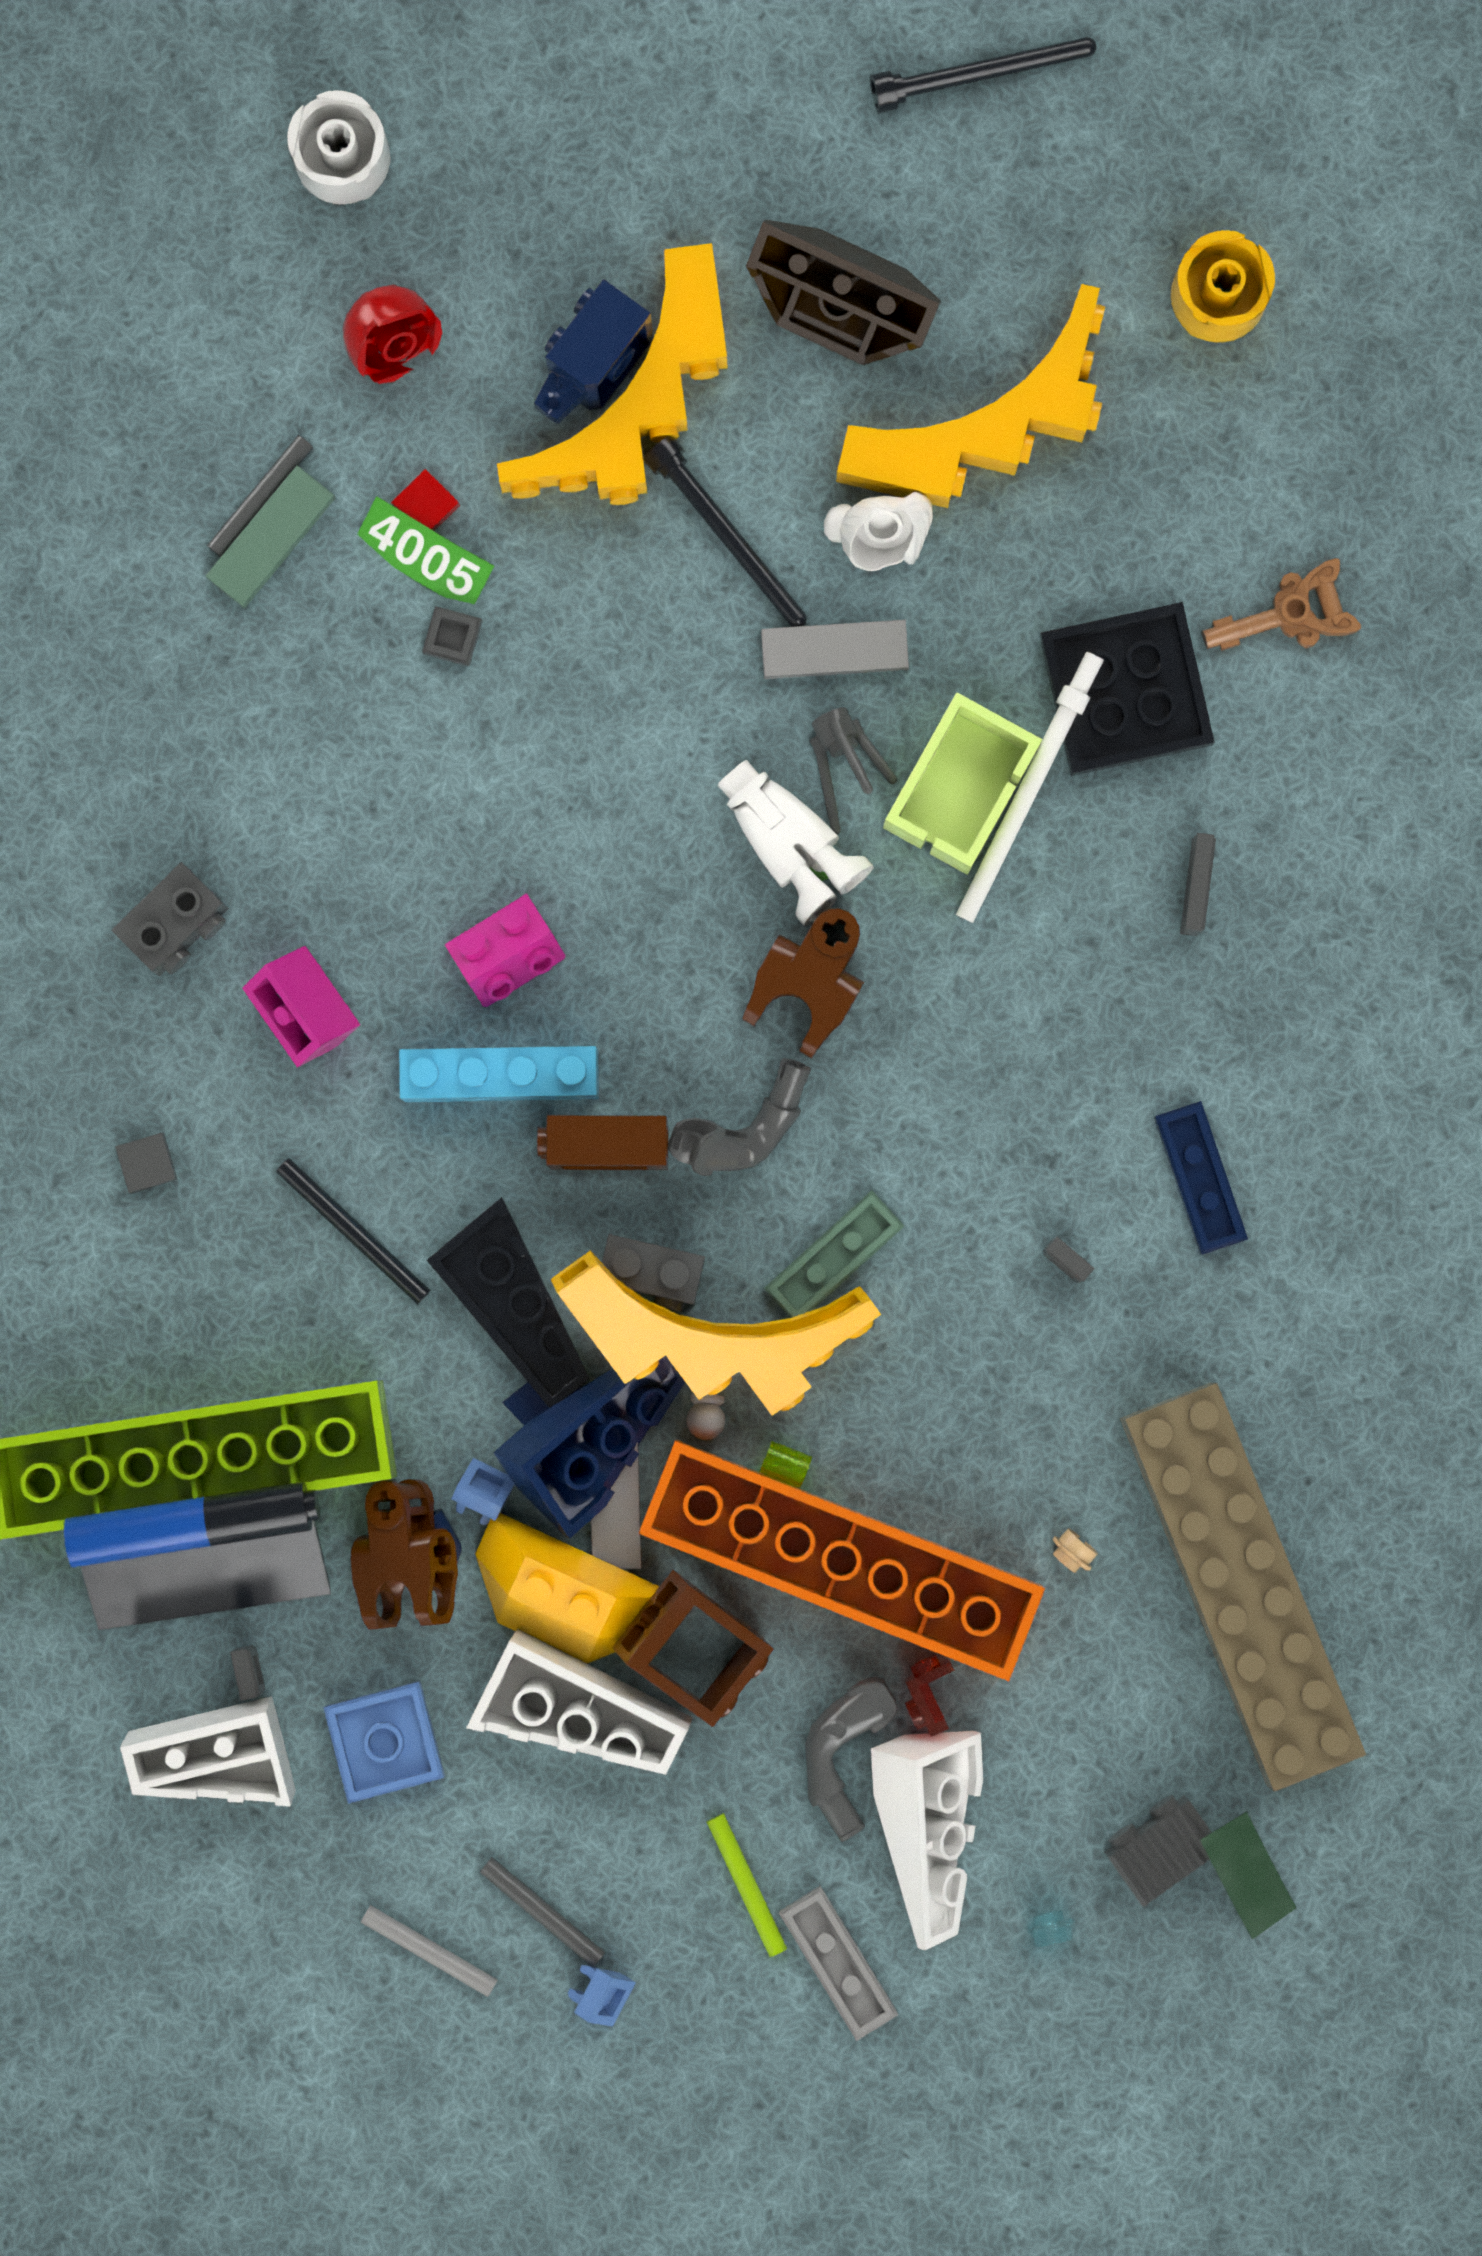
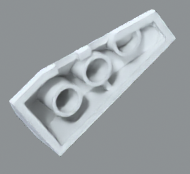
M977 1731L908 1734L871 1748L873 1796L916 1944L922 1950H927L958 1935L967 1874L964 1870L957 1868V1861L964 1849L965 1843L973 1842L976 1827L964 1824L968 1794L981 1796L983 1784L981 1732Z

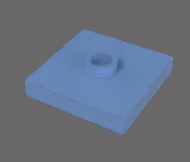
M421 1681L323 1707L348 1804L445 1777Z

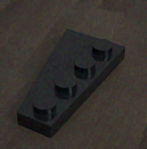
M501 1197L429 1257L427 1262L547 1406L551 1408L573 1394L590 1377L506 1203Z

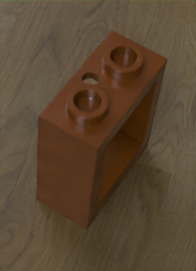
M547 1115V1127H538L537 1153L538 1156H541V1159H546V1165L551 1170H668L669 1122L667 1116Z
M675 1570L670 1572L612 1647L626 1665L711 1727H714L720 1718L725 1717L733 1710L740 1692L751 1678L757 1677L764 1670L768 1662V1656L774 1650L760 1634ZM694 1606L744 1642L700 1699L650 1663Z

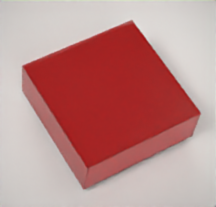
M426 469L391 501L392 506L433 531L460 506L459 502Z

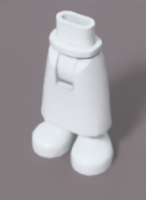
M747 760L740 763L718 783L720 789L730 799L727 803L728 807L734 810L745 836L767 870L780 887H785L791 882L795 886L799 895L796 917L804 926L812 924L820 913L831 908L837 899L834 892L811 871L810 867L813 864L818 863L841 895L851 891L873 870L874 866L866 857L845 856L835 850L833 846L839 840V836L791 792L776 782L769 780L766 772L759 774Z

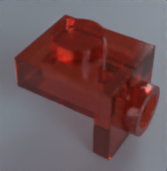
M932 1655L911 1665L909 1668L913 1675L904 1679L913 1699L905 1702V1706L916 1729L918 1730L926 1726L931 1737L948 1730L949 1727L928 1683L954 1671L949 1658L939 1662L937 1656Z

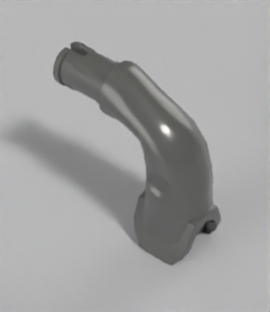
M782 1058L770 1096L764 1098L762 1108L750 1126L738 1130L723 1129L720 1125L710 1120L701 1118L684 1119L677 1122L674 1126L668 1142V1151L678 1161L691 1165L692 1170L702 1176L712 1175L713 1171H737L755 1167L770 1155L799 1117L801 1109L798 1107L799 1100L811 1068L805 1066L802 1062Z
M878 1677L866 1678L847 1689L846 1694L832 1703L811 1725L805 1742L808 1799L813 1807L818 1805L841 1842L856 1835L865 1827V1824L843 1791L845 1783L839 1777L832 1757L846 1742L869 1729L872 1733H876L886 1727L896 1715V1699L884 1679Z

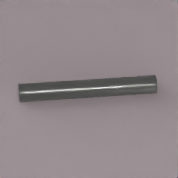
M298 435L212 538L207 547L221 557L292 470L307 456L313 446Z
M493 1857L480 1870L479 1873L590 1966L594 1967L605 1954V1951Z

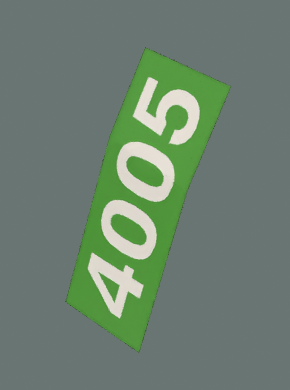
M376 496L357 533L359 537L394 568L445 598L475 604L494 568V565L454 544Z

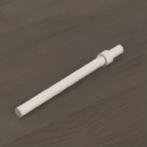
M1086 652L1070 685L1063 686L1056 701L1059 704L1057 712L956 915L972 923L974 922L1076 715L1083 714L1091 698L1087 693L1104 661L1100 657Z

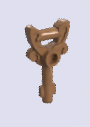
M1335 558L1322 563L1310 571L1303 580L1296 573L1290 572L1284 575L1279 584L1281 591L1275 595L1273 600L1274 609L1233 621L1232 616L1213 621V628L1201 632L1206 648L1210 649L1219 646L1221 651L1240 645V638L1280 627L1284 635L1289 638L1296 636L1299 645L1305 648L1313 647L1319 640V634L1346 636L1358 632L1361 629V624L1353 615L1343 612L1334 585L1340 571V560ZM1316 589L1325 619H1318L1310 610V590Z

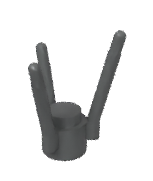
M845 707L831 710L816 718L811 724L816 736L809 740L817 758L830 827L836 834L840 833L841 828L827 751L830 752L831 757L845 755L856 779L866 794L872 793L873 787L854 750L858 743L890 784L897 782L895 774L865 735L859 720H852Z

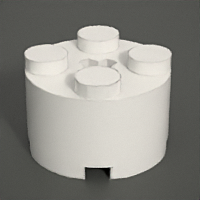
M336 90L316 95L317 99L309 102L306 106L302 105L295 112L288 128V148L301 182L314 196L333 204H351L370 198L383 183L390 165V149L380 118L370 105L356 94ZM340 144H347V147L342 148L340 152H332L338 151Z

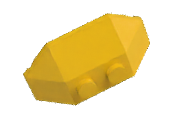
M502 1513L498 1515L496 1521L490 1519L475 1553L497 1623L514 1631L519 1629L586 1664L615 1653L612 1649L613 1645L659 1588L658 1585Z

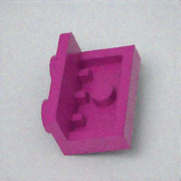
M527 893L444 944L483 1007H488L496 1001L508 997L512 991L536 976L548 972L554 965L566 957Z

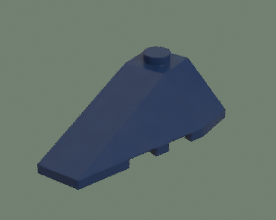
M666 1355L659 1360L657 1368L648 1376L638 1380L633 1378L626 1384L612 1368L530 1420L493 1453L516 1487L565 1537L570 1539L606 1507L615 1493L610 1490L624 1467L626 1465L631 1467L639 1455L634 1450L637 1442L639 1445L649 1428L659 1424L685 1381Z

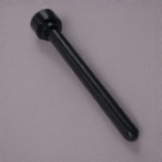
M1085 37L902 78L900 73L892 75L889 70L871 74L870 87L872 94L877 93L878 103L875 104L877 113L896 110L898 104L905 103L906 97L1090 57L1095 53L1097 45L1092 38Z
M667 436L657 443L644 456L643 461L655 475L660 473L664 479L671 478L791 627L804 626L807 621L806 614L685 466L687 460L683 456L685 450L673 436Z

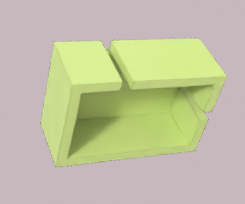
M956 692L887 815L883 829L922 849L925 841L933 845L930 855L968 875L1043 739Z

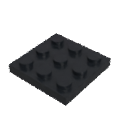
M1183 602L1040 633V642L1056 712L1059 707L1056 701L1064 685H1070L1085 653H1092L1104 660L1087 693L1091 698L1083 714L1076 715L1063 741L1071 776L1209 747L1215 743Z

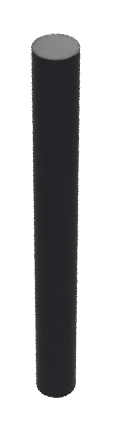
M290 1158L281 1164L276 1173L417 1305L429 1294L431 1290Z

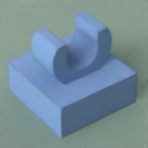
M473 1458L459 1481L451 1500L457 1502L456 1512L460 1514L464 1512L466 1507L482 1514L480 1524L485 1526L489 1523L490 1519L496 1521L515 1484L508 1474Z
M582 1965L579 1971L589 1977L590 1983L585 1992L572 1988L569 1989L567 1993L569 1998L573 2002L579 2003L574 2013L588 2023L613 2027L636 1982L619 1972Z

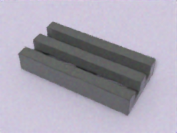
M1197 833L1192 838L1180 934L1198 936L1205 929L1216 838L1212 834Z

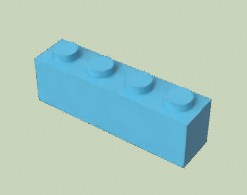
M596 1046L399 1049L400 1099L404 1102L599 1099L598 1049Z

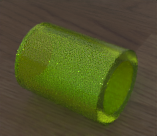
M771 1441L759 1472L801 1488L813 1456Z

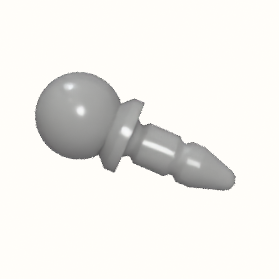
M691 1394L690 1401L694 1405L690 1408L686 1418L690 1433L701 1440L716 1438L721 1434L725 1426V1415L720 1407L724 1403L725 1397L717 1394H707L698 1400L695 1394Z

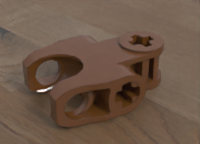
M839 908L828 909L820 913L814 920L801 945L779 935L757 972L755 986L742 1021L755 1027L766 1006L771 1001L781 996L800 998L811 1010L812 1023L799 1051L801 1054L812 1059L827 1037L842 1024L865 983L844 970L859 942L860 929L855 917L848 911ZM837 923H841L845 926L844 935L849 940L846 943L837 941L833 947L826 944L827 934L822 931L825 926L834 928Z
M406 1479L399 1483L383 1480L375 1483L369 1489L365 1499L368 1534L357 1537L351 1549L352 1583L357 1595L361 1617L368 1630L397 1627L398 1621L401 1618V1600L405 1586L411 1594L414 1614L421 1626L450 1623L454 1611L455 1588L458 1577L456 1546L450 1532L443 1528L435 1529L432 1491L426 1483L418 1479ZM420 1499L421 1506L410 1507L409 1500ZM390 1502V1509L379 1510L378 1503ZM433 1590L438 1600L436 1612L432 1608ZM379 1594L381 1595V1600L383 1604V1612L381 1617L379 1616L376 1607L377 1598Z

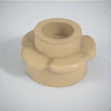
M1068 1528L1060 1538L1054 1536L1053 1542L1058 1548L1053 1555L1074 1573L1080 1567L1087 1571L1091 1570L1090 1563L1098 1555V1552L1086 1541L1083 1543L1078 1539L1080 1536Z

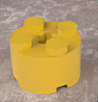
M1215 231L1200 237L1183 256L1172 283L1171 302L1178 321L1191 336L1209 342H1229L1246 335L1258 324L1274 289L1275 272L1271 258L1262 246H1257L1245 238L1244 234L1236 231ZM1215 282H1221L1223 289L1231 288L1230 292H1222L1221 288H1215Z

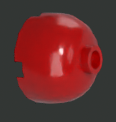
M397 285L378 287L361 295L347 313L343 324L344 345L351 362L363 377L368 375L374 383L379 384L395 382L412 371V368L402 366V364L427 348L431 355H433L442 337L441 321L433 309L415 291Z

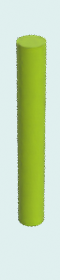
M724 1813L707 1820L706 1823L769 1957L782 1953L787 1949L786 1944Z

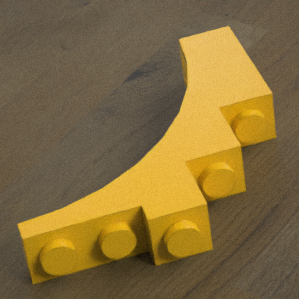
M712 243L664 249L665 292L659 325L646 359L629 386L600 418L570 439L535 455L497 463L502 493L511 492L513 498L524 499L538 496L540 488L559 486L561 492H578L587 489L588 482L597 481L600 499L609 498L610 504L613 505L634 503L639 500L638 494L647 493L640 437L650 436V441L660 442L667 436H673L677 439L679 437L678 432L688 431L681 374L690 373L691 379L705 380L718 376L719 369L728 368Z
M1081 284L1070 318L1051 351L1025 380L997 401L962 418L924 428L883 430L848 425L837 469L836 482L902 498L913 492H919L927 496L932 505L948 508L951 495L961 497L967 468L959 467V462L1015 475L1019 462L1028 464L1035 436L1026 434V430L1082 443L1086 430L1096 431L1102 402L1093 401L1097 385L1078 381L1079 379L1088 381L1094 352L1086 350L1089 333L1099 334L1105 306L1097 304L1100 288Z
M591 1250L550 1279L557 1294L625 1384L633 1378L638 1380L648 1376L657 1368L659 1360L666 1355L698 1400L707 1394L715 1395L721 1392L731 1383L732 1376L740 1372L772 1416L780 1410L787 1411L795 1407L804 1398L805 1392L812 1388L802 1371L808 1367L814 1368L826 1362L832 1356L834 1348L848 1338L855 1339L865 1334L873 1326V1320L881 1315L868 1295L859 1286L826 1306L793 1318L757 1324L705 1321L679 1315L646 1300L618 1280Z

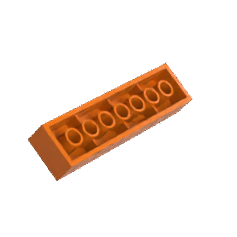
M677 1439L674 1442L638 1533L1006 1681H1010L1045 1591L1041 1584Z

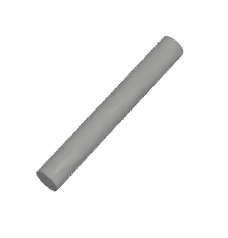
M372 1905L369 1906L361 1920L362 1924L489 1997L498 1979Z

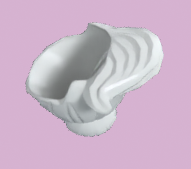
M913 492L904 498L879 496L863 499L854 506L840 504L831 508L824 520V533L832 542L842 543L844 552L857 568L877 571L887 566L899 564L903 560L908 564H914L915 560L920 556L933 519L932 503L927 496L919 492Z

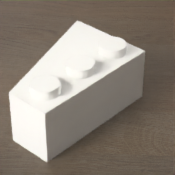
M272 1696L128 1731L120 1746L133 1795L184 1799L211 1797L228 1799V1802L243 1803L244 1800L275 1802V1805L291 1806L296 1792Z

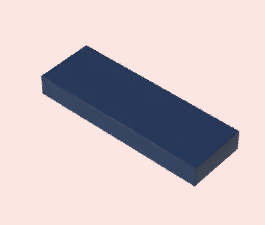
M1199 1101L1154 1116L1200 1255L1248 1240L1202 1102Z

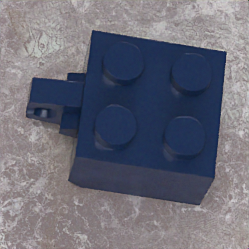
M604 279L595 291L592 288H588L582 294L574 307V313L577 314L566 329L560 326L552 334L545 346V351L548 353L545 358L549 375L535 399L534 405L538 411L557 424L579 403L588 410L603 408L653 341L651 313Z

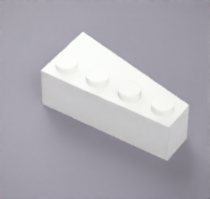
M517 1629L509 1640L466 1728L480 1732L485 1730L508 1735V1738L528 1742L530 1740L556 1746L558 1750L575 1754L582 1752L602 1757L606 1761L666 1774L690 1727L693 1717Z

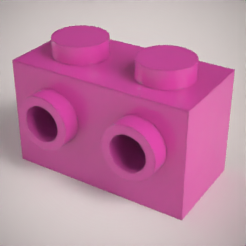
M306 946L265 964L242 987L297 1068L340 1045L361 1025Z

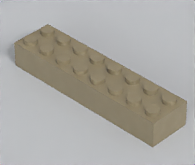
M1205 1384L1120 1418L1266 1785L1275 1792L1365 1756L1366 1752L1218 1384Z

